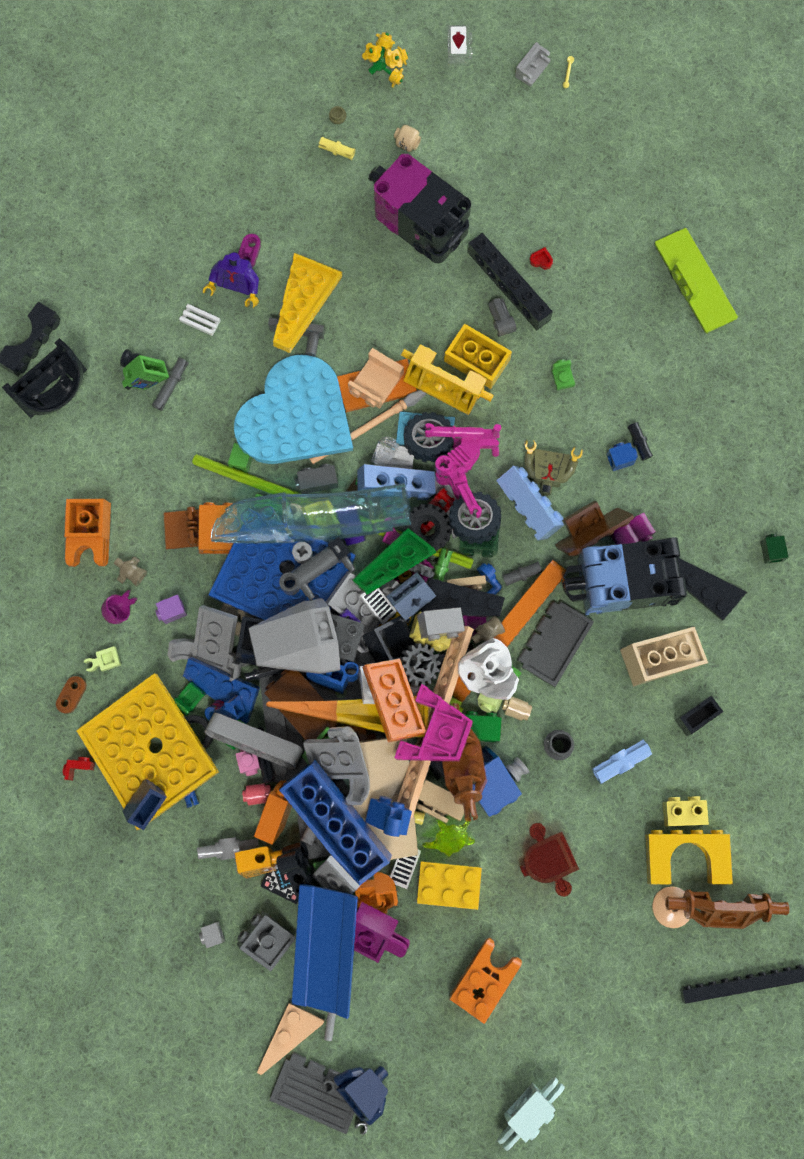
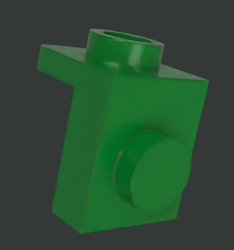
M190 682L174 701L182 714H189L204 698L206 693L193 682Z

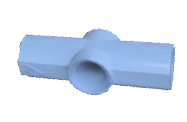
M643 739L626 750L623 749L610 756V759L595 766L592 771L599 783L602 784L617 774L620 775L628 771L636 763L652 755L651 749Z

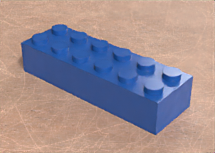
M313 760L280 788L279 791L333 858L359 885L390 863L392 854L367 823H365L352 805H347L346 797L316 760Z

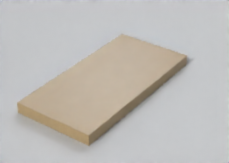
M387 738L359 741L370 780V790L368 797L362 805L352 806L364 821L366 820L371 798L379 799L380 796L391 798V802H397L409 766V760H396L394 757L400 741L407 742V739L389 743ZM414 814L410 819L407 835H400L399 837L386 835L383 833V830L367 823L392 854L391 860L418 855Z

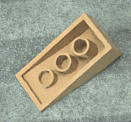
M695 627L633 643L620 650L633 687L708 663Z

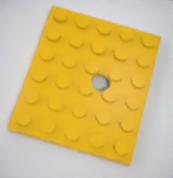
M155 673L76 730L123 808L126 807L145 778L157 785L166 794L167 798L151 821L219 773L158 674ZM153 738H159L162 741V749L158 753L151 752L149 748Z

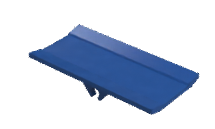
M301 884L299 886L292 992L293 1005L308 1006L334 1013L345 1019L349 1018L357 896L313 885Z

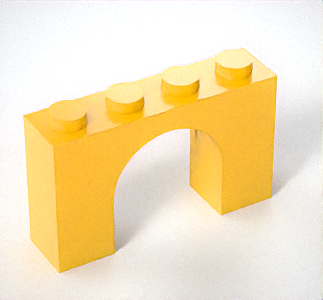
M651 830V834H645L647 884H671V856L674 850L684 843H692L698 846L704 853L707 863L708 884H733L730 834H723V830H711V834H703V830H691V834H683V830H671V834H663V830Z

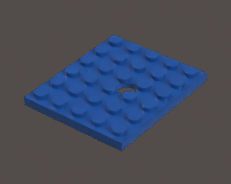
M250 509L210 590L209 596L254 617L266 620L303 601H309L301 589L295 595H287L282 591L279 580L283 575L279 569L282 562L287 560L293 562L294 569L301 565L294 559L292 553L294 545L299 542L308 543L311 546L313 556L327 548L329 543ZM351 553L349 558L352 564L356 558V555ZM337 563L307 584L315 596L313 600L323 598L325 602L347 571L349 572L343 563ZM293 580L285 583L287 588H292L295 585Z

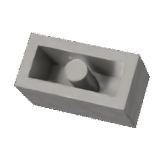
M461 607L424 611L417 615L421 639L428 638V641L439 640L441 636L453 639L459 637L458 634L465 631Z

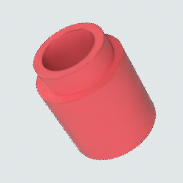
M262 783L246 786V790H242L243 801L247 802L248 806L266 803L271 792V785Z

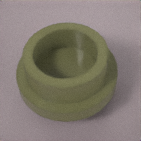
M340 106L333 107L329 112V119L334 124H342L346 120V111Z

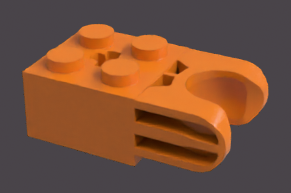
M66 499L65 562L69 567L79 565L82 553L90 548L93 551L94 562L98 566H106L108 564L111 503L107 500Z
M490 937L484 941L449 995V999L484 1024L522 965L520 958L513 957L504 967H494L490 962V956L495 945L494 940ZM479 988H482L481 992L483 994L481 996L478 995L477 997H474L475 993L473 992V990H478Z

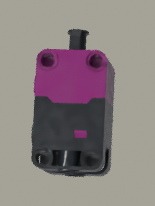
M401 154L387 170L379 165L370 172L368 179L374 183L376 219L432 262L439 264L445 261L468 234V217L471 212L470 199L409 154Z

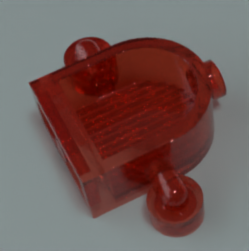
M534 823L529 828V835L536 839L537 842L526 850L523 857V865L519 866L524 878L529 876L541 883L555 881V892L559 896L566 897L571 893L572 886L568 881L563 880L562 877L579 870V867L563 832H558L544 839L545 827L540 823Z

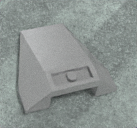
M323 598L303 601L249 628L256 666L318 674L340 671L338 640L329 606Z

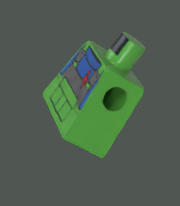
M142 355L137 356L123 368L125 379L122 381V385L127 390L131 388L145 390L169 378L165 362Z

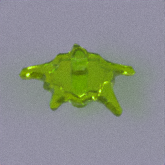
M438 819L437 824L440 831L436 833V839L432 842H425L422 846L429 849H438L439 852L445 853L447 857H450L453 853L459 852L464 846L475 843V839L469 838L466 832L471 821H466L460 826L455 824L449 826Z

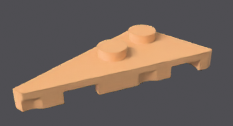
M289 1003L257 1073L260 1075L265 1073L323 1025L325 1020Z

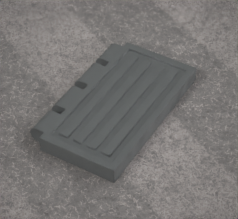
M551 602L545 612L551 619L543 616L536 627V630L542 633L541 636L533 632L526 644L532 651L530 652L524 648L517 661L523 664L521 668L554 688L594 623L593 620L562 602L559 605Z
M293 1052L291 1059L286 1058L270 1101L347 1134L355 1114L354 1111L336 1090L339 1086L336 1085L334 1091L330 1094L326 1093V1090L331 1088L332 1085L326 1083L322 1086L326 1078L334 1079V1076L340 1074V1072L329 1068L326 1076L323 1074L326 1066L310 1060L308 1067L304 1066L306 1057Z

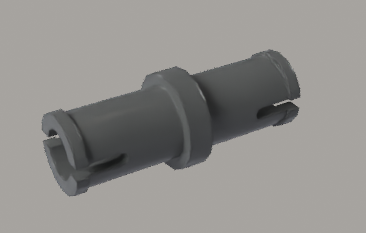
M537 561L523 568L520 566L515 571L503 574L502 577L506 586H509L521 580L526 581L528 577L542 573V569Z

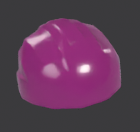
M130 590L125 591L122 596L112 595L104 600L101 613L108 623L121 624L129 618L130 605L137 601L135 597L128 599Z

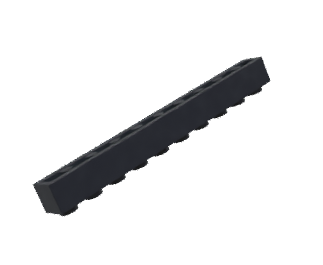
M803 964L795 965V968L792 969L791 967H784L781 971L772 969L770 973L762 971L754 976L753 974H746V977L743 978L735 976L732 980L724 978L720 979L721 982L708 981V984L705 985L697 983L694 987L686 985L683 986V989H680L682 1002L687 1004L804 982Z

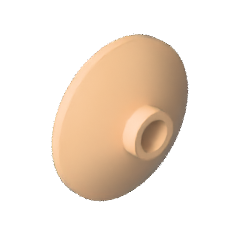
M670 886L661 889L655 895L652 909L659 923L669 928H679L690 920L685 917L683 910L673 912L672 910H667L665 906L667 896L683 898L684 890Z

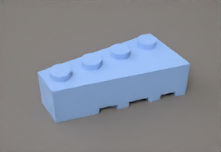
M512 466L496 481L511 501L515 500L514 506L518 513L526 516L525 523L527 526L537 532L534 535L536 539H548L565 525L562 521L563 517L558 511H554L551 508L550 500L539 493L540 488L538 485L528 479L527 471L523 467Z

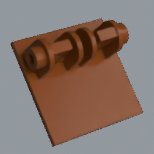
M187 507L186 511L164 513L166 550L199 546V509L195 510L194 507Z

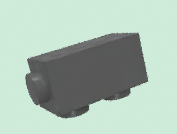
M323 464L319 468H303L297 472L298 478L295 479V485L297 490L300 489L301 494L338 488L334 465Z

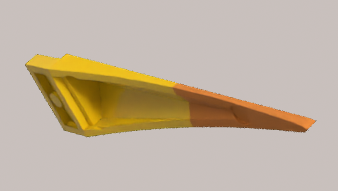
M362 699L266 703L267 707L384 732L375 704H363ZM416 703L427 732L429 726L428 707Z

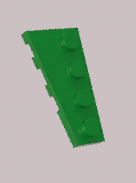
M408 528L352 581L368 595L435 554V548Z

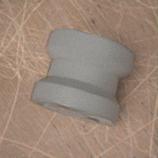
M299 542L294 545L292 553L298 563L303 564L313 557L311 546L308 543Z
M518 757L513 760L511 765L505 766L516 782L521 780L523 774L530 772Z

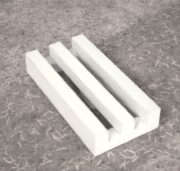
M187 304L186 310L183 311V316L179 318L180 322L213 336L221 321L220 318ZM190 311H192V312H194V313H196V314H198V315H201V316H203V317H205V318H207V319H209V320H212V321H214L215 323H212V322H210V321H208V320H206V319H203V318H201V317H199V316H197V315H195V314H192V313H190ZM188 316V317H190V318H192V319H194V320H197V321H199V322H201V323H203V324H205V325H208V326L212 327V329H208V328H206V327H204V326H202V325H200V324H197V323H195V322H193V321L187 319L186 317Z

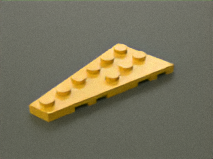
M294 253L290 276L284 293L283 305L280 310V318L273 339L274 347L288 353L293 350L341 280V271Z

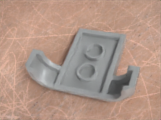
M347 571L326 603L338 614H341L346 608L363 623L362 635L376 629L380 622L358 596L362 590L352 581L356 576ZM391 580L384 584L380 590L386 597L401 584ZM361 636L357 650L360 653H365L369 649Z
M204 605L200 606L195 640L181 638L170 641L168 647L169 659L174 662L180 659L188 660L190 657H193L231 675L229 681L235 680L240 676L242 663L236 662V653L232 652L237 616Z
M332 727L327 732L329 738L336 736L337 738L307 739L303 744L309 764L316 760L330 779H349L350 791L346 797L347 805H362L369 794L370 780L359 738L351 727Z

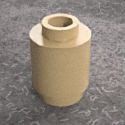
M511 697L509 700H504L502 710H504V715L521 721L523 719L527 721L532 706L528 705L526 701Z

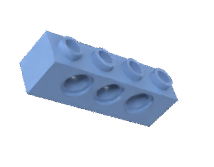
M366 464L357 470L358 492H364L365 495L382 494L383 497L396 495L402 499L417 497L418 500H428L429 497L436 493L434 471ZM376 479H379L381 481V485L378 484ZM394 480L398 482L399 487L396 486Z

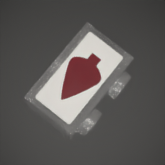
M448 25V66L469 65V59H472V48H469V44H472V32H469V25Z

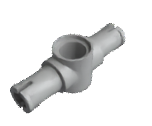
M236 837L220 839L218 842H215V845L197 847L198 859L217 857V859L226 860L235 858L236 852L259 848L258 838L242 841L236 839Z

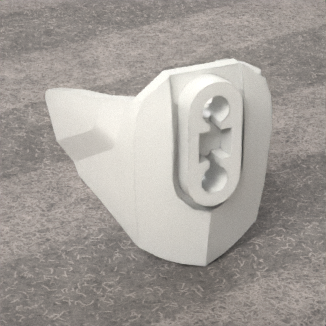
M491 638L464 655L458 663V674L470 691L481 693L488 698L509 700L517 689L519 679L513 672L509 650L497 639ZM472 672L471 677L468 679V673Z

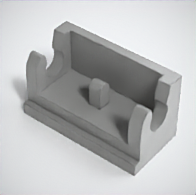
M536 42L516 67L515 77L531 87L551 60L547 57L550 55V52Z

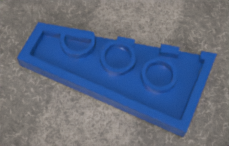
M190 657L187 661L183 677L193 682L215 701L221 700L226 702L232 696L240 695L246 713L239 719L247 724L250 720L260 687L241 678L229 681L231 676L229 673Z

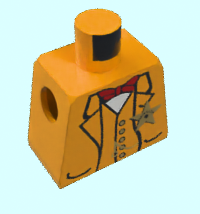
M265 846L236 852L235 859L238 874L247 879L276 871L277 857L282 855V850L273 852L271 848Z

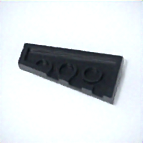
M680 558L678 559L680 578L685 579L686 591L721 621L728 616L747 593Z
M429 578L428 586L436 597L424 605L420 611L461 607L462 617H500L505 597Z

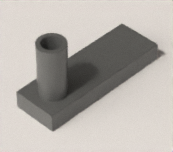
M269 318L268 326L270 332L276 331L279 319ZM310 323L302 335L308 337L305 355L316 357L319 339H324V325Z

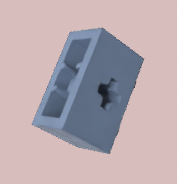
M416 572L386 597L406 621L436 597V595L418 572Z

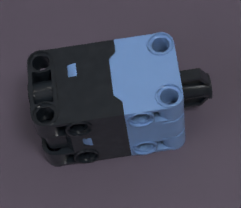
M672 537L662 540L584 548L577 558L578 565L568 566L562 577L563 591L572 602H584L585 615L657 606L665 607L667 606L666 604H670V606L677 605L687 597L685 579L680 578L678 559L680 557L678 538ZM579 572L577 577L566 578L567 573ZM582 589V594L571 595L568 592Z

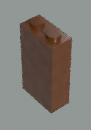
M284 670L281 673V678L277 682L272 681L265 688L267 691L264 693L271 702L325 701L301 673L294 670ZM279 709L305 740L317 739L326 727H337L340 722Z

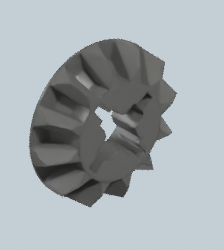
M420 563L409 569L429 578L435 574V572H432V568Z

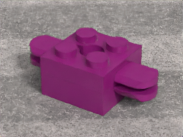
M361 903L356 914L354 951L379 963L385 950L400 958L404 957L410 946V941L394 932L399 922L398 920L376 910L372 906Z

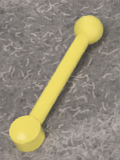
M572 56L567 58L566 78L562 84L565 89L569 87L568 80L571 64L574 62V57Z

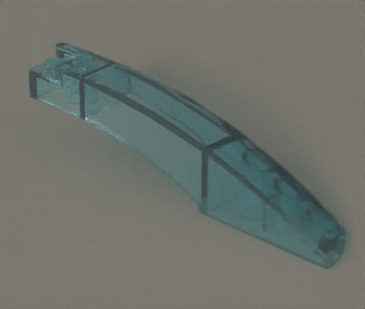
M405 483L350 492L323 494H286L283 492L243 499L228 506L225 509L226 512L216 519L211 532V541L224 543H294L334 540L338 537L343 539L393 531V527L411 525L407 488Z

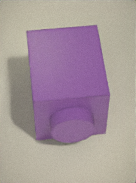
M178 595L156 603L158 608L155 610L159 621L162 620L165 624L187 616L182 600Z

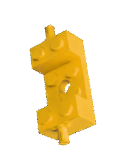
M420 344L414 354L406 349L403 350L401 356L410 360L404 382L467 415L471 413L480 397L491 402L494 395L484 390L487 379L480 374L470 370L465 381L457 376L442 370L440 367L432 365L437 353L430 348Z

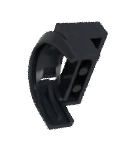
M60 338L55 341L57 347L12 386L6 383L2 387L30 419L35 415L51 414L66 406L77 394L82 384L83 373L87 371L71 348ZM59 376H61L58 382L51 389L39 395V393H42L47 386H49L53 381H56L59 378ZM37 399H38L44 406H41V405L37 402Z

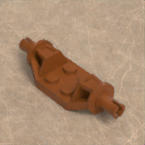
M453 703V707L460 711L459 704ZM471 729L460 761H442L446 787L453 795L454 802L463 805L465 821H471V817H473V821L478 819L475 803L482 799V792L487 783L481 743Z
M687 889L683 898L667 896L665 900L667 910H683L687 919L692 918L703 927L744 929L760 919L768 923L771 920L772 914L788 915L790 909L788 902H772L767 893L761 895L747 894L743 901L727 903L724 900L712 902L708 892H692V890Z

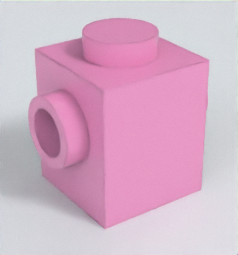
M240 749V753H236L240 773L246 774V776L258 774L257 770H260L258 756Z

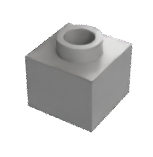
M219 922L201 928L202 932L199 933L202 945L205 944L206 948L225 941Z

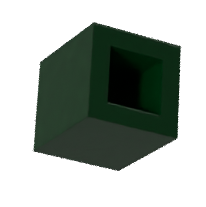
M769 534L760 542L765 564L784 562L789 558L784 535Z

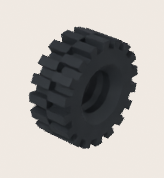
M422 504L414 507L411 512L409 511L407 518L404 520L403 531L409 528L435 548V551L443 548L449 542L452 530L450 528L449 516L443 509L433 504ZM425 521H431L435 525V532L431 536H425L421 532V525Z

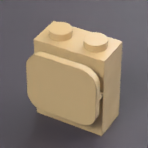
M427 780L425 781L418 799L423 805L417 803L416 808L446 824L448 819L444 815L461 821L464 815L463 805L456 804L453 795L449 791Z

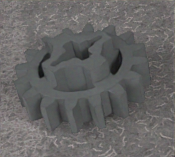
M421 643L410 645L408 650L402 651L404 657L399 658L402 661L408 682H411L412 686L431 684V679H437L435 673L440 672L437 665H440L441 662L436 661L439 655H433L434 648L428 649V644H422V646Z

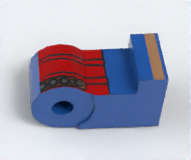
M235 695L226 702L217 700L205 709V716L210 721L213 713H218L238 720L246 712L240 695Z

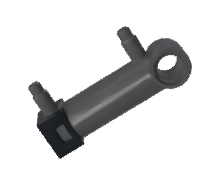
M340 537L336 538L328 544L327 548L293 571L283 574L279 580L282 591L287 595H295L301 589L309 600H313L315 596L307 585L309 582L337 563H343L351 573L355 571L349 559L351 557L350 551ZM289 580L295 581V585L292 588L285 587V583Z

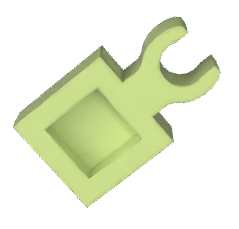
M115 646L96 652L97 658L95 659L88 658L84 660L86 664L89 662L93 663L91 668L86 669L88 672H93L98 667L104 672L121 666Z

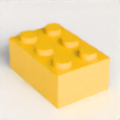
M464 324L446 350L444 362L466 375L469 374L470 370L480 374L487 379L484 386L491 389L509 363L512 351Z
M421 861L417 904L478 910L482 868Z

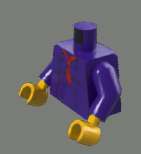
M233 252L225 255L223 260H219L213 265L208 278L209 283L203 288V293L209 288L211 290L210 296H212L216 291L214 284L217 283L219 287L250 295L245 301L246 307L250 305V301L253 302V308L258 305L259 300L256 294H258L259 277L252 269L251 263L248 260L241 259L238 253Z

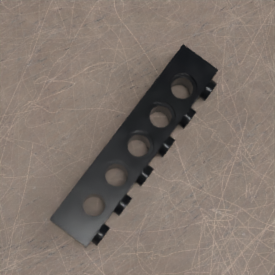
M483 232L468 243L467 253L536 331L551 320L553 311Z

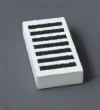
M379 588L368 595L363 591L358 594L380 624H384L397 612Z
M418 850V855L398 858L390 876L395 885L405 889L408 888L421 850Z

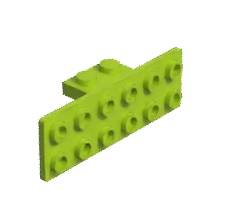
M687 228L655 241L654 245L705 333H709L737 320L738 316Z

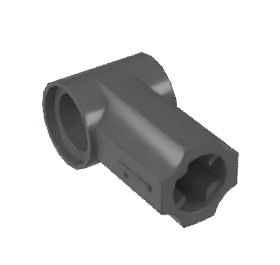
M497 298L490 302L488 307L494 320V328L498 331L497 336L500 337L516 332L515 320L513 316L509 315L504 299Z

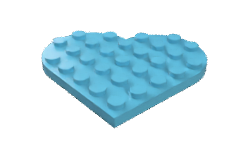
M294 355L275 364L266 377L265 394L248 400L240 408L235 418L234 433L239 447L245 454L261 463L278 464L353 451L337 376L326 362L313 356Z

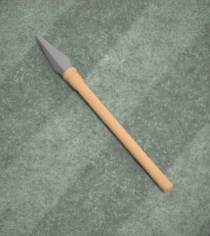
M418 390L408 394L399 403L393 405L392 408L351 432V440L364 434L394 414L406 410L407 407L414 406L427 393ZM328 455L309 458L312 464H315Z

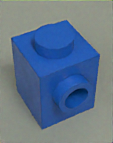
M624 442L614 445L606 454L612 471L634 465L638 457L635 448H632L631 443L624 444Z

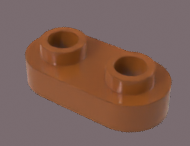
M73 676L67 680L56 701V707L60 712L69 714L76 709L86 691L87 685L84 679ZM74 683H78V687L76 689L72 688V685ZM68 700V705L64 707L63 702Z

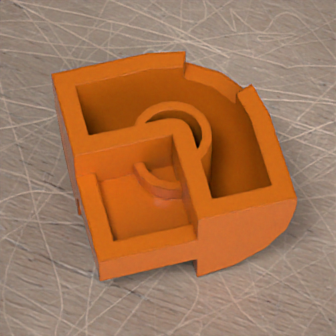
M381 872L374 874V879L366 880L355 891V895L358 897V909L363 902L387 914L388 909L398 904L396 886L393 879Z

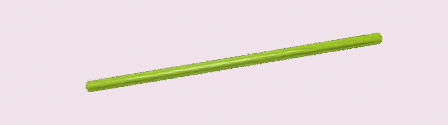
M198 454L193 457L192 463L196 466L288 501H295L302 506L317 500ZM333 506L334 514L336 516V519H338V515L336 512V509H338V507ZM359 516L363 529L383 537L385 536L389 528L388 526ZM441 549L436 551V553L433 555L439 557ZM453 551L450 562L470 569L474 559Z

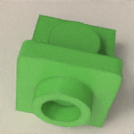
M558 360L552 365L551 372L557 390L575 386L570 368L571 360Z

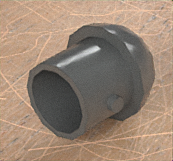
M554 730L547 734L544 740V750L554 760H564L571 756L574 750V740L569 733L563 730ZM553 741H562V751L556 752L553 749Z

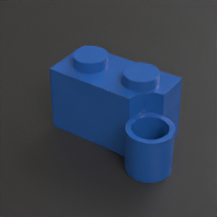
M348 662L344 666L340 665V671L322 674L306 672V676L310 681L343 694L348 682H354L358 679L359 667L354 662ZM349 669H354L356 673L353 675H349L346 673V671Z
M389 797L371 798L365 823L383 830V833L389 836L399 837L400 835H407L412 811L404 808L405 804L391 802L392 799Z

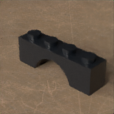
M37 302L27 315L32 324L29 338L16 346L5 345L0 352V366L17 377L27 370L28 363L31 359L36 358L39 348L42 344L47 343L52 330H56L60 324L61 319L58 314L40 302Z

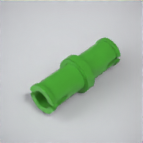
M441 548L438 562L434 565L435 574L432 577L433 579L444 580L446 572L449 571L448 565L453 553L452 550L448 549L445 557L447 548Z

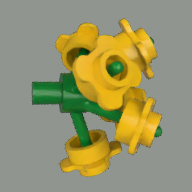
M382 32L381 35L377 33V46L368 43L362 58L373 62V65L368 69L372 75L377 71L381 72L384 70L390 75L388 80L393 83L391 86L393 88L396 84L399 85L403 81L404 76L402 72L404 69L398 70L395 68L392 72L386 66L393 69L396 66L398 68L402 67V64L407 65L408 53L399 46L397 47L398 49L391 51L393 44H395L392 36L385 32Z

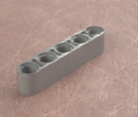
M213 713L204 731L206 735L288 769L296 768L303 749L294 743L218 713Z

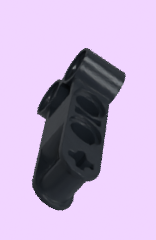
M303 841L284 846L282 848V855L277 857L278 870L281 874L287 875L298 901L299 886L301 884L319 887L318 882L312 876L314 873L307 859L309 856L308 848Z

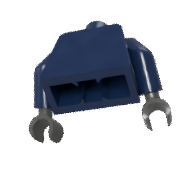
M379 1066L374 1072L370 1068L356 1067L347 1069L334 1076V1079L326 1078L323 1081L322 1086L326 1083L332 1085L331 1088L326 1090V1093L329 1094L334 1091L336 1085L339 1086L336 1090L358 1116L354 1124L355 1129L360 1125L364 1126L360 1130V1134H366L367 1126L372 1125L383 1115L388 1089L382 1081L388 1076V1072L382 1066Z

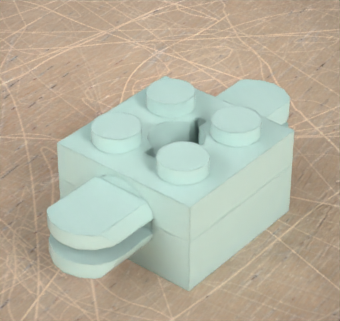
M553 1077L541 1091L532 1083L504 1113L508 1126L498 1136L497 1142L499 1144L504 1143L503 1148L508 1151L520 1138L525 1143L529 1139L532 1141L540 1132L539 1128L544 1123L548 1124L553 1119L555 1108L552 1103L563 1092L565 1086L562 1083L558 1084L556 1077Z

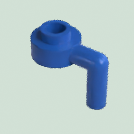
M482 563L477 568V571L481 576H485L486 581L493 586L487 593L496 595L502 589L501 584L495 578L496 570L489 563L487 565Z

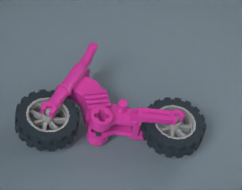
M423 412L422 415L417 414L414 416V419L408 421V425L404 428L405 448L416 460L435 462L437 483L440 485L449 484L452 488L453 494L457 498L454 500L453 506L450 507L449 514L450 528L453 530V534L456 537L458 536L463 542L468 541L469 544H473V542L482 544L485 540L486 542L491 540V537L495 536L498 529H500L501 508L490 495H484L478 491L477 493L471 492L465 473L471 470L478 460L480 449H491L494 457L499 456V441L497 439L500 437L501 425L496 424L493 429L455 427L450 425V421L441 414L437 415L435 412H431V414H427V412ZM417 433H420L421 435H423V436H420V437H416V438H415V436H416ZM487 512L490 518L482 517V515ZM481 521L488 522L485 526L481 525ZM464 522H468V523H469V527L466 526V525L464 524Z

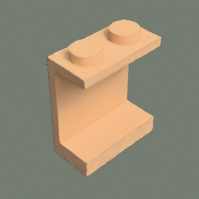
M372 348L368 354L369 360L354 382H348V389L354 397H361L369 406L380 409L403 376L404 367Z

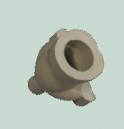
M135 556L125 562L119 558L114 562L120 568L117 581L122 584L128 579L135 586H138L147 575V571L137 566L140 560Z
M493 616L488 622L479 625L475 629L477 634L471 637L475 644L481 640L488 641L498 634L505 633V629L499 619Z

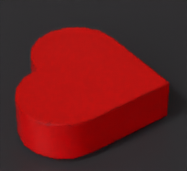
M546 247L531 254L529 262L533 267H541L547 270L552 267L553 258Z

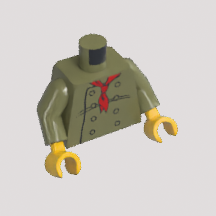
M526 440L524 442L527 450L524 460L525 469L529 477L533 478L536 484H541L540 494L549 496L551 495L552 486L560 487L561 483H566L575 473L579 462L577 459L581 458L583 450L581 449L579 455H575L573 453L575 447H573L571 451L572 458H570L569 454L536 449L537 445L534 440L533 446L527 447L528 441Z

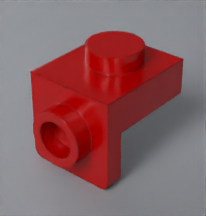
M78 757V760H67L62 772L63 776H65L64 780L73 781L75 769L94 771L95 763L90 762V758Z

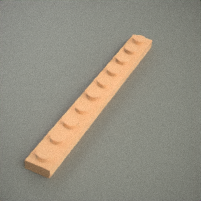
M464 626L465 631L458 634L459 637L451 640L433 693L440 696L448 704H450L459 677L458 663L466 655L474 630L469 626ZM428 707L429 723L435 710L430 707ZM418 737L415 746L421 747L424 737ZM410 760L397 802L405 804L404 808L412 811L411 818L416 809L431 761Z

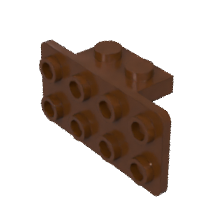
M593 501L563 519L570 536L556 543L555 546L558 550L569 556H576L582 552V549L595 545L599 539L612 535L614 530L619 527L627 526L634 519L632 513L620 508H615L603 515L598 502Z

